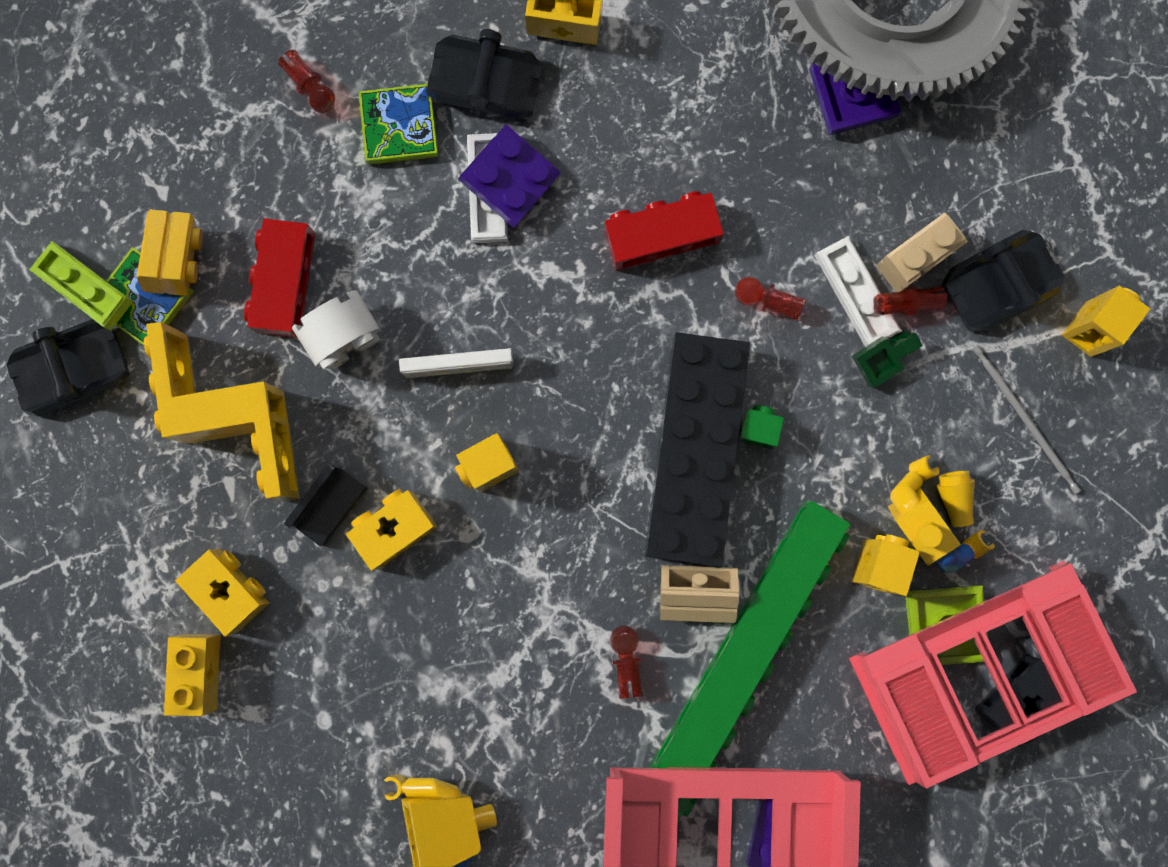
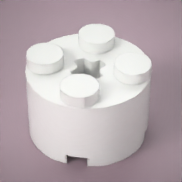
M357 290L347 292L350 299L343 303L336 297L320 305L300 319L304 326L294 324L292 327L316 367H322L323 370L330 368V370L335 369L349 360L346 353L353 349L364 351L380 341L377 333L381 329Z

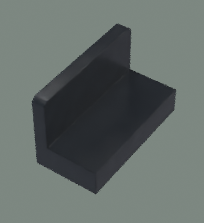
M329 463L286 519L284 525L290 529L299 530L317 545L324 547L368 487L340 466Z

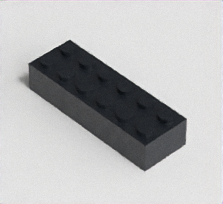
M676 332L674 335L644 556L722 567L750 342Z

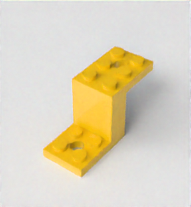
M163 322L146 324L148 336L144 337V348L148 358L151 359L153 371L149 375V385L153 395L156 396L158 410L154 413V422L162 438L192 444L251 434L252 448L255 455H259L261 470L257 471V484L260 492L265 493L266 499L280 501L300 499L284 391L263 381L196 393L188 335Z

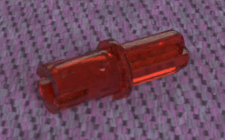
M941 286L927 289L906 287L901 292L877 294L873 298V310L880 315L904 313L907 316H914L919 311L942 310L947 304V294L943 293L945 289Z

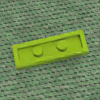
M51 241L29 269L110 331L133 303L130 298L53 241Z

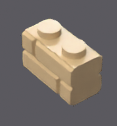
M943 213L886 255L877 264V267L897 293H900L968 241L949 215Z
M661 566L660 620L736 623L739 602L738 568Z

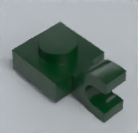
M903 330L893 337L891 343L888 338L881 336L851 357L868 386L874 389L905 369L900 359L923 345L916 333L909 334L907 330Z

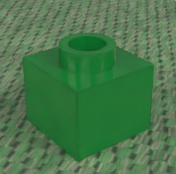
M754 405L753 410L747 408L742 413L738 441L767 449L777 447L784 417L776 416V410L766 406Z

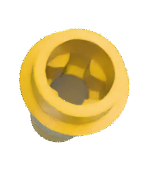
M954 471L939 475L940 483L936 486L949 515L951 526L964 527L974 524L975 480L971 479L970 472Z

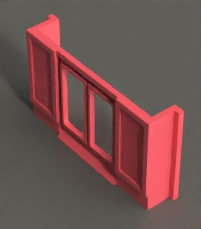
M1061 561L1050 566L1051 572L872 653L860 652L848 658L908 785L916 782L927 789L973 768L985 760L1137 692L1084 585L1081 584L1071 563L1066 564L1065 561ZM1019 617H1022L1062 699L1061 702L1028 717L1025 716L986 635V632ZM972 638L1014 722L978 740L937 654Z
M610 767V777H606L603 867H676L678 798H719L717 867H730L732 799H773L771 867H858L861 782L859 780H850L839 770Z

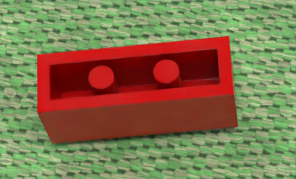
M700 191L687 193L680 197V201L666 204V201L663 200L650 203L645 206V210L631 213V210L618 211L610 215V219L605 220L604 226L615 271L720 243L724 235L712 192L701 195Z
M263 218L262 229H258L256 232L255 248L258 251L256 265H252L249 275L250 285L253 286L251 300H248L244 307V320L247 322V327L256 333L298 338L292 327L294 324L302 326L300 319L304 315L316 235L307 223Z

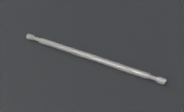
M979 345L972 349L974 353L980 357L986 370L1061 476L1069 483L1073 493H1079L1081 491L1079 486L1073 482L1067 469L992 363L986 359Z

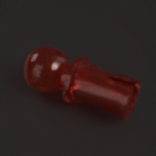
M295 49L284 53L290 61H286L281 56L278 65L297 85L296 91L299 95L307 94V102L315 112L326 113L332 110L336 97L328 85L319 84L321 75L318 72H313Z
M750 276L739 280L734 291L737 300L743 305L750 306L759 302L763 304L762 312L768 309L791 317L794 320H798L805 302V298H799L775 289V284L772 283L768 290L764 289L758 279Z
M621 625L612 631L609 640L611 648L619 656V660L612 661V665L616 664L619 699L629 698L628 682L630 681L632 696L641 697L643 692L638 662L642 661V658H634L633 652L639 645V637L634 628Z

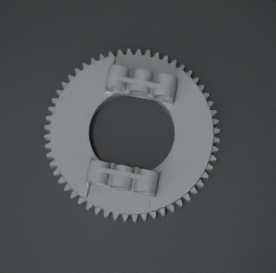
M767 0V4L775 6L772 13L773 18H780L781 20L779 29L781 31L786 30L790 35L787 41L789 43L795 42L799 47L797 51L799 55L804 53L810 58L808 63L810 65L814 63L821 68L820 73L823 75L828 73L834 76L833 81L836 83L839 80L847 83L848 89H852L854 86L861 89L862 94L865 95L868 91L876 93L877 98H881L883 94L890 95L891 100L894 101L899 96H904L906 101H911L915 95H918L921 100H925L931 92L935 98H938L945 90L952 94L959 86L963 89L971 81H977L1012 46L1013 40L1021 31L1019 27L1026 19L1023 14L1029 8V4L1025 2L1026 0H950L923 24L900 26L889 24L870 16L852 0Z

